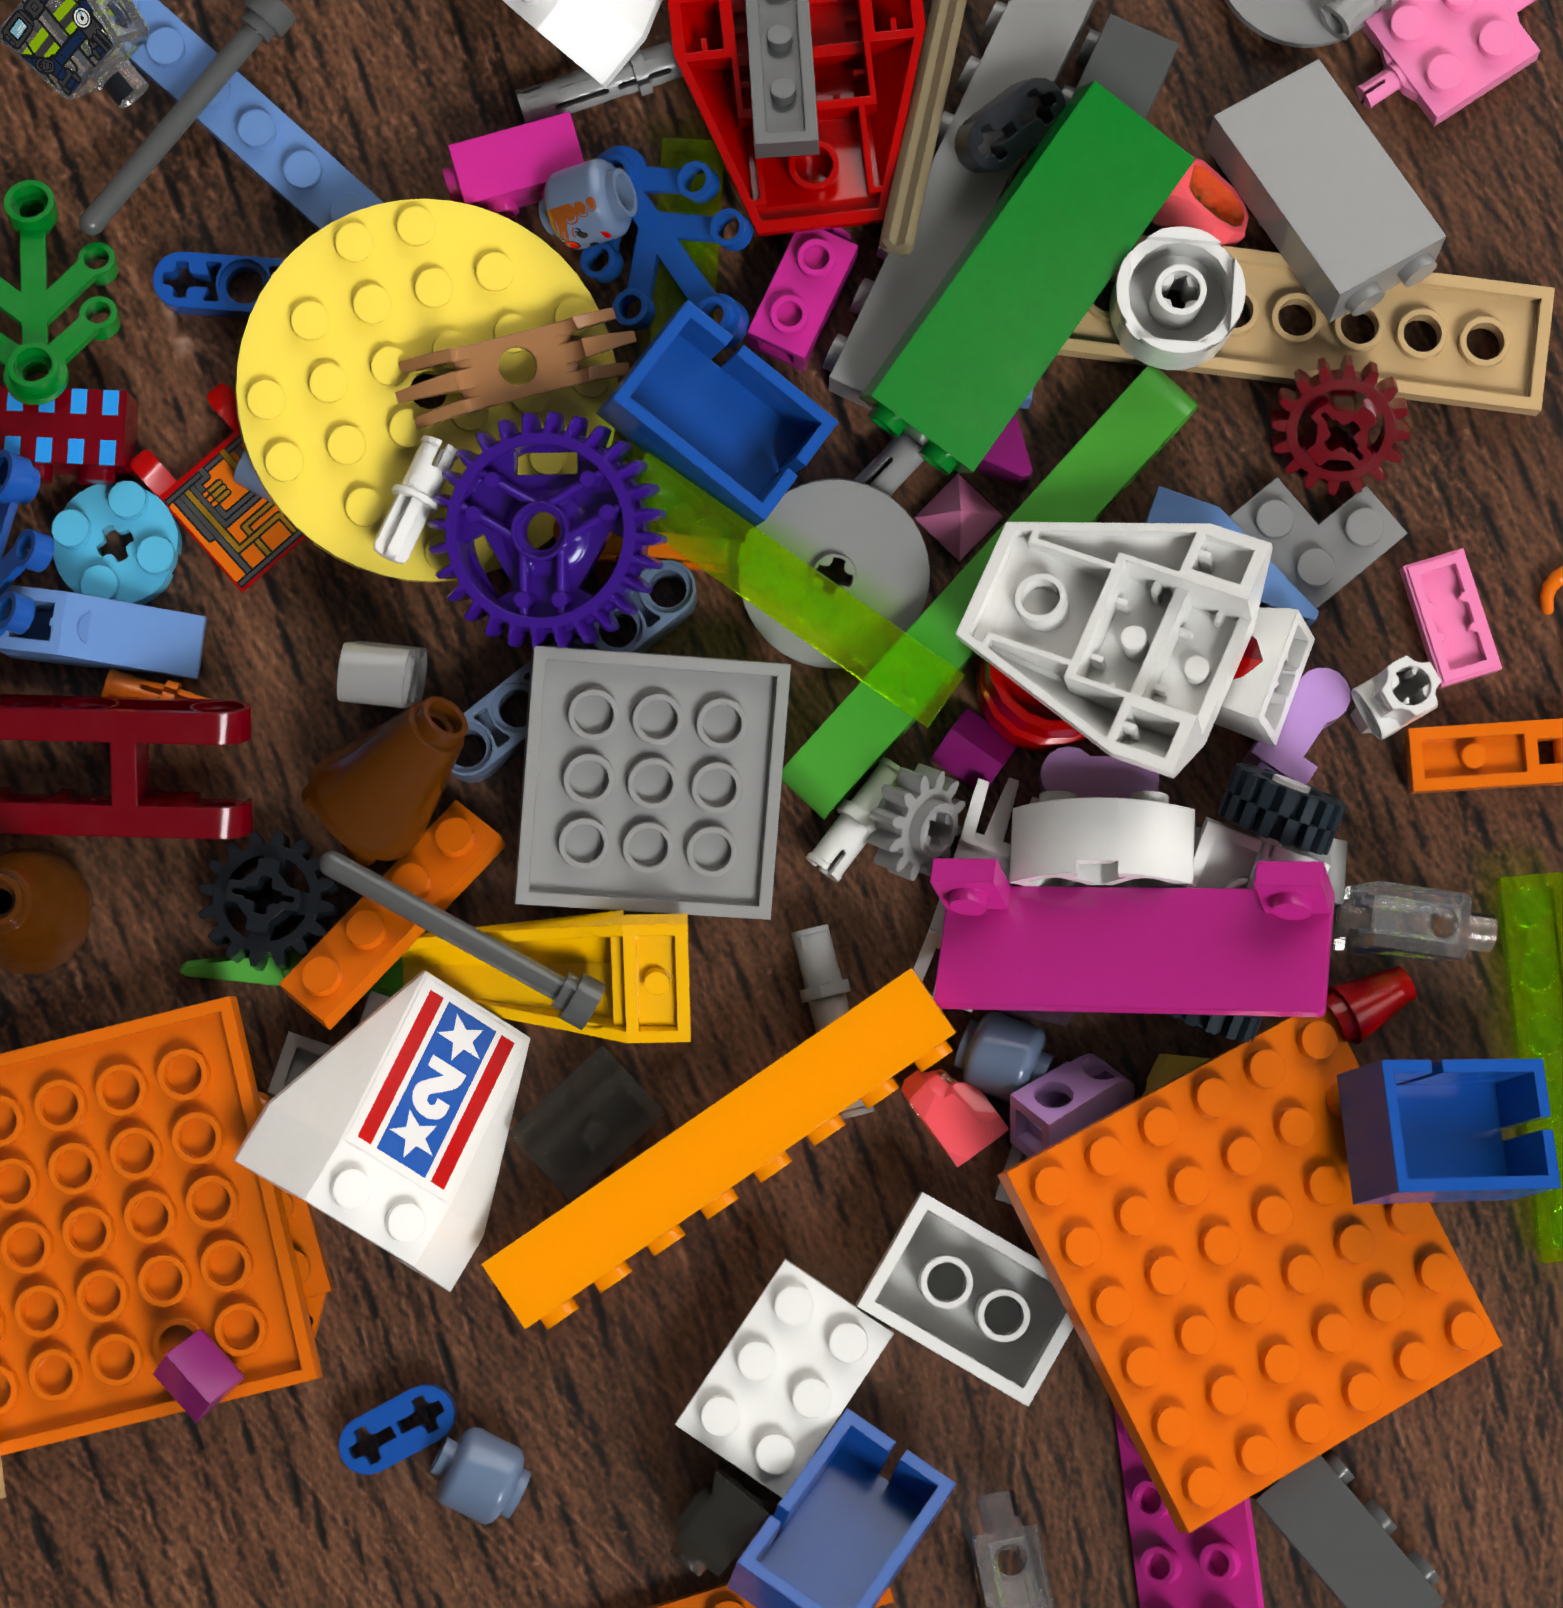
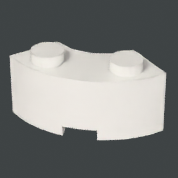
M1060 790L1042 792L1039 794V802L1013 808L1009 882L1021 886L1182 888L1192 885L1195 809L1169 804V796L1157 791L1135 792L1130 795V799L1107 797L1078 798L1072 792Z

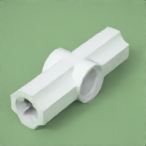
M1408 656L1402 657L1390 664L1378 675L1352 689L1351 694L1355 703V709L1350 716L1361 734L1372 733L1380 740L1385 739L1438 707L1435 693L1442 681L1430 662L1421 663L1412 660Z

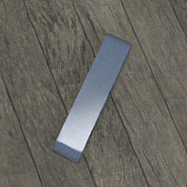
M660 560L663 563L661 569L643 570L640 577L644 578L653 587L663 579L678 580L687 590L685 598L680 604L665 608L658 606L652 601L651 593L631 591L628 596L638 607V612L632 615L615 609L613 613L616 618H625L635 624L637 628L635 638L624 647L615 648L609 646L602 640L601 633L603 628L596 622L594 624L598 640L592 644H585L581 641L576 631H574V648L646 653L688 620L695 611L698 601L697 589L691 571L682 563L674 560ZM555 641L549 646H556ZM531 660L463 713L468 723V731L464 737L477 736L482 738L486 743V753L480 763L473 767H462L455 764L451 774L458 780L467 783L481 782L492 776L525 749L526 725L523 727L507 725L503 721L502 712L509 700L519 696L528 697Z

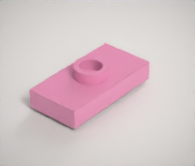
M1458 549L1402 566L1399 571L1428 661L1432 664L1442 681L1437 689L1500 671L1502 669L1500 659L1464 549Z

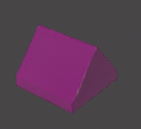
M1013 416L975 470L1018 489L1027 486L1033 469L1018 418Z
M967 707L949 730L931 760L974 790L978 778L988 781L990 786L1018 746L1009 743L985 719Z
M203 1328L168 1352L153 1373L157 1380L196 1423L207 1415L246 1377Z

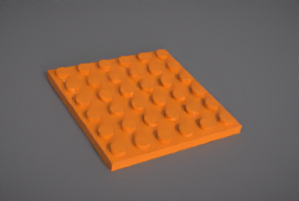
M227 996L0 1054L1 1456L184 1412L185 1410L157 1380L153 1373L168 1352L202 1328L246 1376L219 1403L323 1377L281 1190L232 1160L262 1112L237 996Z
M1327 1007L1322 1017H1286L1258 1032L1253 1042L1250 1039L1249 1042H1240L997 1175L1179 1533H1191L1503 1346L1430 1203L1353 1205L1337 1075L1359 1068L1360 1065L1348 1042H1344L1339 1026Z

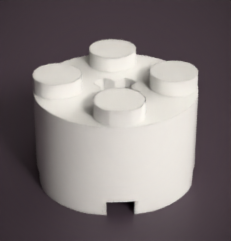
M1176 226L1156 231L1130 251L1121 264L1112 288L1109 303L1112 327L1121 348L1126 354L1155 368L1183 370L1211 360L1224 346L1243 310L1246 286L1240 265L1220 245L1221 241L1206 231L1193 227ZM1169 290L1180 291V299L1186 303L1183 309L1172 307L1171 300L1166 298Z

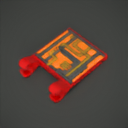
M222 383L210 391L206 398L212 409L233 431L229 437L178 481L174 479L149 450H143L131 460L130 466L148 488L164 502L173 516L230 580L244 593L307 537L285 515L283 516L273 503L234 482V472L245 447L237 419L235 393L226 384Z

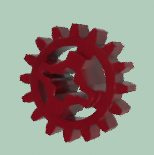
M1344 355L1340 369L1331 370L1329 363L1324 357L1319 358L1317 375L1310 377L1306 372L1298 369L1294 372L1298 389L1296 391L1286 388L1279 389L1277 393L1279 404L1286 410L1271 412L1272 428L1281 431L1272 436L1273 448L1275 453H1287L1283 458L1284 470L1287 474L1297 472L1301 468L1304 469L1302 474L1304 487L1310 489L1319 479H1324L1327 482L1329 495H1336L1340 482L1349 481L1353 490L1359 493L1362 492L1363 476L1370 474L1373 478L1382 482L1386 479L1382 462L1388 460L1400 463L1403 459L1401 448L1394 441L1410 439L1411 433L1408 423L1400 420L1409 414L1406 399L1394 398L1399 390L1393 376L1385 378L1379 383L1377 382L1379 372L1377 364L1372 361L1361 372L1354 371L1351 355ZM1339 389H1347V390H1352V391L1349 392V391H1337V390H1339ZM1307 407L1310 411L1312 422L1303 428L1304 434L1299 437L1297 434L1299 419ZM1382 413L1381 431L1373 444L1369 438V429L1378 423L1377 416ZM1327 414L1333 421L1337 420L1343 426L1351 422L1353 437L1347 430L1343 431L1337 425L1329 428Z

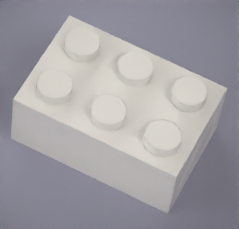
M919 1192L856 1302V1306L1028 1407L1074 1327L1039 1259L924 1192Z
M785 1258L677 1419L675 1425L783 1498L815 1454L894 1333L878 1320Z

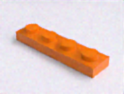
M455 800L425 831L423 838L405 857L399 858L382 877L445 911L506 847V844L499 833ZM363 896L290 971L279 985L291 999L330 1031L426 930Z

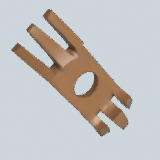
M612 307L577 315L557 323L511 335L413 357L398 362L401 374L452 363L455 372L452 371L395 392L398 403L461 392L463 400L447 404L415 417L414 421L418 430L488 407L566 387L625 376L630 370L629 362L590 366L580 370L578 361L637 342L635 332L609 333L572 341V332L615 320L616 316ZM521 348L532 355L536 370L533 378L528 383L513 385L501 376L499 360L508 349Z

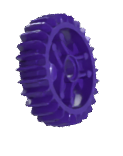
M554 411L547 412L543 429L539 417L529 412L522 414L521 432H519L514 422L505 419L498 421L497 425L501 440L497 441L491 434L485 432L477 433L475 437L482 450L480 455L464 449H460L456 453L467 467L465 472L458 473L446 470L442 472V477L455 488L452 495L435 494L432 497L435 503L447 508L446 518L429 520L427 524L433 529L444 531L446 541L430 546L429 551L433 554L449 556L450 564L438 570L435 575L438 579H458L460 584L450 592L447 599L451 602H463L468 599L473 601L464 615V619L469 622L480 621L486 615H489L484 634L489 637L500 636L508 626L507 644L513 647L524 645L529 632L532 649L536 646H549L552 634L557 649L574 647V631H576L582 642L592 644L598 640L594 623L597 622L608 632H615L620 628L613 613L615 609L635 615L639 610L634 601L628 596L630 592L651 593L653 591V586L640 577L643 569H661L663 567L661 561L647 555L649 545L665 544L668 539L659 533L650 532L649 522L658 521L666 517L667 513L665 510L648 508L645 500L658 493L660 488L657 484L637 483L636 479L646 471L648 465L645 461L635 460L626 465L623 463L632 448L627 441L620 440L606 448L612 432L609 428L601 425L596 426L587 437V418L576 415L572 416L566 431L564 415ZM526 453H577V474L518 475V457ZM542 512L553 515L560 527L558 541L547 550L535 548L530 543L527 535L529 522L535 515ZM612 533L623 538L618 563L607 583L594 596L582 588ZM485 535L515 588L504 596L498 594L493 588L479 563L474 540Z

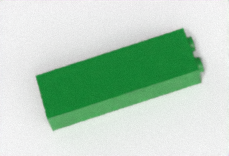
M1095 80L1079 87L859 396V399L872 407L867 414L868 418L894 437L898 438L904 431L923 446L918 455L943 474L949 476L953 469L958 473L974 472L1195 158Z

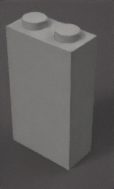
M1319 59L1213 116L1205 147L1329 323L1348 312L1352 316H1359L1378 304L1384 297L1385 291L1400 283H1403L1405 287L1413 286L1435 270L1437 267V256L1446 238L1445 233Z

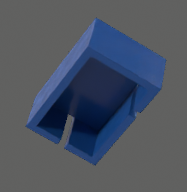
M687 300L666 321L596 414L746 533L767 519L798 477L795 473L808 464L839 421L745 345L741 346L719 367L711 359L724 349L734 336L691 301Z
M1445 1059L1432 1063L1431 1060H1380L1337 1075L1353 1205L1516 1200L1561 1188L1553 1130H1539L1504 1141L1501 1131L1551 1117L1543 1059Z
M847 1408L782 1498L774 1515L769 1516L739 1558L727 1587L756 1608H875L942 1511L956 1483L909 1450H906L901 1457L890 1481L882 1477L880 1472L883 1470L896 1441Z

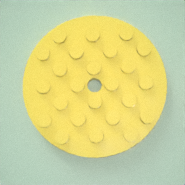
M437 199L398 200L352 212L328 224L307 238L283 261L263 288L249 316L236 366L235 397L241 437L250 464L264 491L283 516L285 515L314 545L334 558L359 570L363 569L402 581L428 583L457 581V578H437L436 572L450 564L449 556L433 554L429 551L430 546L446 541L444 531L433 529L427 524L429 520L446 518L447 508L440 506L437 514L430 513L408 561L404 564L389 561L373 550V542L395 498L391 493V489L394 484H402L420 446L422 436L428 435L442 440L433 459V465L441 448L445 449L447 444H450L457 450H469L480 455L482 450L475 435L485 432L491 434L497 441L501 440L497 425L498 421L505 419L514 422L519 432H521L522 414L529 412L539 417L543 429L547 412L554 411L564 415L565 431L572 416L575 415L587 418V437L596 426L601 425L609 428L612 431L606 448H609L612 445L615 428L596 413L617 387L618 377L566 387L488 407L417 430L414 418L434 409H425L414 401L398 403L395 392L410 387L413 379L422 373L432 374L437 377L452 371L455 372L452 363L401 374L398 362L448 348L463 347L550 325L599 309L582 280L561 255L534 233L498 213L474 205ZM605 323L572 332L571 337L572 341H576L585 337L609 333ZM511 348L500 357V374L510 384H526L535 374V361L532 355L524 349ZM611 350L580 360L578 363L581 370L590 366L616 363L614 352ZM461 392L446 394L443 404L439 407L463 400ZM576 452L526 453L518 457V475L577 474ZM458 457L450 471L464 473L467 467ZM446 480L440 494L452 495L455 487ZM539 513L529 522L527 535L530 543L535 548H539L553 537V525L556 518L550 513ZM485 535L474 540L477 557L485 573L503 568Z

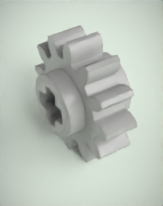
M921 763L917 765L915 771L904 767L899 769L898 787L885 784L882 786L883 798L880 800L878 807L870 811V817L875 820V831L867 838V843L879 847L873 861L875 864L887 868L890 873L911 881L915 880L919 872L931 876L933 858H950V846L955 836L962 832V827L958 824L957 814L965 807V801L953 797L959 786L958 780L945 776L944 771Z

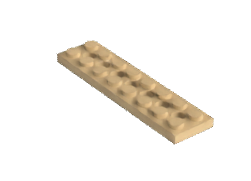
M1141 235L1133 248L1148 236ZM1223 246L1233 259L1237 260L1243 271L1246 286L1245 303L1250 310V320L1244 326L1233 329L1224 346L1211 360L1192 368L1179 370L1297 385L1294 372L1298 369L1313 377L1318 374L1317 363L1319 358L1324 357L1329 363L1331 370L1340 369L1344 355H1351L1354 371L1361 372L1372 361L1377 364L1379 372L1378 383L1385 378L1393 376L1399 390L1394 398L1537 416L1542 410L1555 288L1432 272L1413 286L1405 287L1403 283H1400L1385 291L1382 300L1373 308L1363 313L1374 325V338L1367 343L1357 344L1348 340L1341 329L1342 318L1350 314V312L1329 323L1281 253ZM1121 265L1109 281L1115 283ZM1094 303L1057 354L1148 366L1138 359L1130 357L1123 351L1112 327L1110 312L1100 310ZM1288 305H1299L1305 308L1312 318L1311 331L1300 336L1288 334L1280 326L1278 320L1279 311ZM1412 321H1424L1430 324L1437 335L1436 347L1426 352L1412 349L1404 338L1405 325ZM1474 329H1486L1492 332L1499 342L1498 355L1489 360L1479 359L1472 355L1467 347L1468 333ZM1339 389V390H1337V391H1349V392H1351L1352 390Z

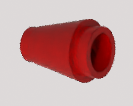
M1397 965L1389 970H1383L1328 987L1326 1007L1334 1016L1344 1042L1351 1041L1354 1044H1360L1402 1010L1406 1004L1415 1000L1417 994L1410 976L1402 967Z

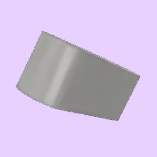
M369 641L345 642L341 650L338 666V701L395 708H407L416 702H421L426 682L427 649Z

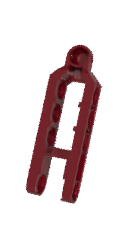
M0 694V740L110 743L111 796L74 795V789L61 788L57 794L11 793V787H0V834L182 839H232L249 835L250 832H253L252 798L242 801L236 799L201 798V792L150 791L149 744L230 745L246 742L251 739V705L242 701L224 699Z

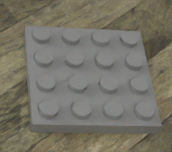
M546 645L536 646L532 649L514 903L667 914L688 913V915L771 920L791 664L574 647L557 649V646Z

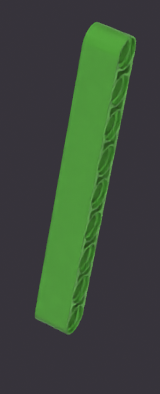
M1148 365L1006 522L1095 523L1179 431L1200 404L1159 368ZM1005 523L783 768L782 782L824 820L851 794L879 763L880 759L888 753L976 655L974 651L957 639L956 632Z

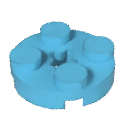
M133 481L115 482V485L96 484L86 488L67 503L64 510L55 517L52 523L51 531L54 540L53 559L61 578L75 593L144 605L158 597L168 587L174 577L172 572L177 565L178 554L181 556L182 536L177 520L158 496L145 490ZM113 530H116L120 535L130 532L133 536L134 541L126 546L128 557L122 561H118L112 554L102 556L101 547L107 543L106 535Z

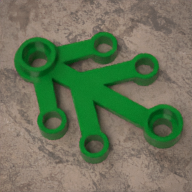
M25 180L13 185L4 197V208L9 223L16 232L20 233L21 292L0 277V311L22 327V345H18L0 332V365L5 368L3 374L4 382L8 392L14 399L28 405H42L53 401L65 390L69 381L67 364L93 339L106 340L113 337L118 332L121 321L117 307L111 299L104 296H94L87 299L79 309L80 317L50 343L49 325L91 285L104 286L111 283L118 275L119 266L115 252L109 245L102 242H93L80 250L77 257L78 261L48 288L46 234L51 231L58 220V207L49 186L37 180ZM34 211L41 212L40 214L33 217H25L27 214ZM98 259L108 261L105 266L99 269L88 267L90 263ZM106 313L110 315L104 322H90V319L96 314ZM33 374H47L39 380L27 381Z

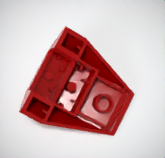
M667 0L674 59L757 236L883 223L926 28L923 0H809L820 155L755 159L745 0Z

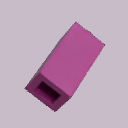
M569 111L448 145L454 166L443 168L442 171L451 201L464 202L465 204L474 205L511 219L519 214V208L538 203L544 198V187L552 173L583 163L584 159Z
M832 228L794 233L747 331L748 347L805 372L857 263L858 245L850 242L852 236L846 230Z

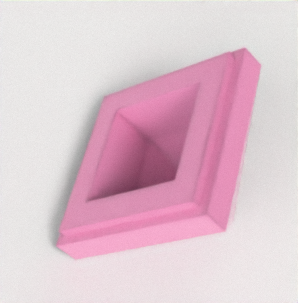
M957 474L914 517V520L960 562L1002 520L1003 516L964 478Z

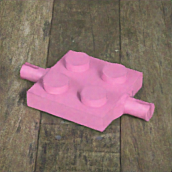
M1399 0L1390 9L1378 11L1364 22L1362 31L1380 53L1384 70L1355 87L1359 100L1362 101L1364 99V107L1370 110L1374 105L1399 90L1403 95L1417 103L1435 127L1537 60L1540 49L1520 24L1517 14L1536 0Z

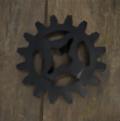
M276 830L271 844H267L257 831L250 832V848L243 851L233 842H229L226 844V848L231 860L226 865L213 860L208 864V867L218 878L215 884L207 883L199 886V892L213 900V905L200 910L199 916L206 923H218L210 932L208 938L217 946L230 942L226 956L236 963L242 961L249 953L250 966L257 971H264L269 957H272L276 965L283 971L290 969L291 953L297 951L305 957L312 950L308 942L313 937L321 940L328 933L322 926L324 918L340 917L341 910L327 902L328 896L340 891V885L331 878H321L324 875L319 868V860L322 855L309 860L313 846L303 838L297 841L290 849L289 836L283 831ZM257 865L256 870L242 880H239L246 871ZM292 865L298 867L304 874L310 893H304L300 889H295L292 885L294 873L291 871ZM273 890H275L289 902L280 901L279 904H269L265 912L251 900L259 901L260 898H271ZM230 908L243 912L247 917L245 930L249 932L248 937L243 936L235 926ZM298 921H302L294 931L282 938V933Z

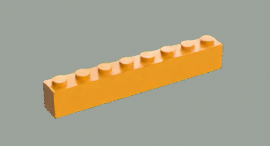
M910 968L481 1265L524 1329L541 1320L548 1330L579 1309L573 1297L589 1285L594 1283L599 1292L602 1293L633 1272L626 1260L647 1246L652 1255L656 1256L686 1234L679 1224L698 1210H701L708 1220L739 1199L732 1187L754 1173L759 1182L762 1183L791 1163L792 1159L786 1150L807 1136L813 1146H816L845 1126L846 1123L839 1113L861 1099L868 1110L900 1087L893 1079V1076L913 1062L922 1073L951 1053L953 1050L946 1040L956 1034L957 1031L942 1009L936 1004L933 996L916 971Z

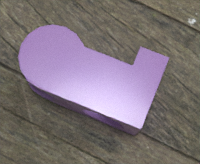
M1315 668L1306 672L1300 678L1276 746L1256 740L1243 760L1263 770H1271L1278 775L1288 776L1296 779L1298 782L1307 784L1318 767L1305 759L1304 756L1321 730L1333 724L1347 710L1350 703V688L1346 679L1339 672L1330 668Z
M1070 746L1058 748L1050 753L1043 762L1038 777L1041 792L1052 790L1068 791L1076 794L1078 798L1107 797L1130 799L1132 793L1139 791L1159 792V773L1112 758L1111 756H1089L1080 748Z
M1087 1053L1071 1062L1067 1061L1010 1094V1143L1026 1156L1031 1157L1132 1102L1135 1096L1134 1084L1096 1054Z

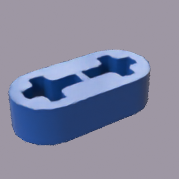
M425 1383L415 1386L355 1418L345 1426L339 1437L338 1449L342 1461L349 1469L358 1474L371 1475L381 1472L432 1445L448 1434L456 1422L457 1407L454 1398L445 1388L437 1384ZM423 1395L428 1403H434L439 1400L443 1405L444 1412L436 1418L439 1426L437 1430L430 1431L426 1424H419L405 1432L400 1420L410 1416L417 1410L415 1398ZM365 1426L370 1434H375L391 1426L396 1437L384 1443L378 1449L381 1457L379 1461L373 1462L368 1454L357 1457L354 1453L352 1446L360 1440V1434L357 1431L360 1427Z

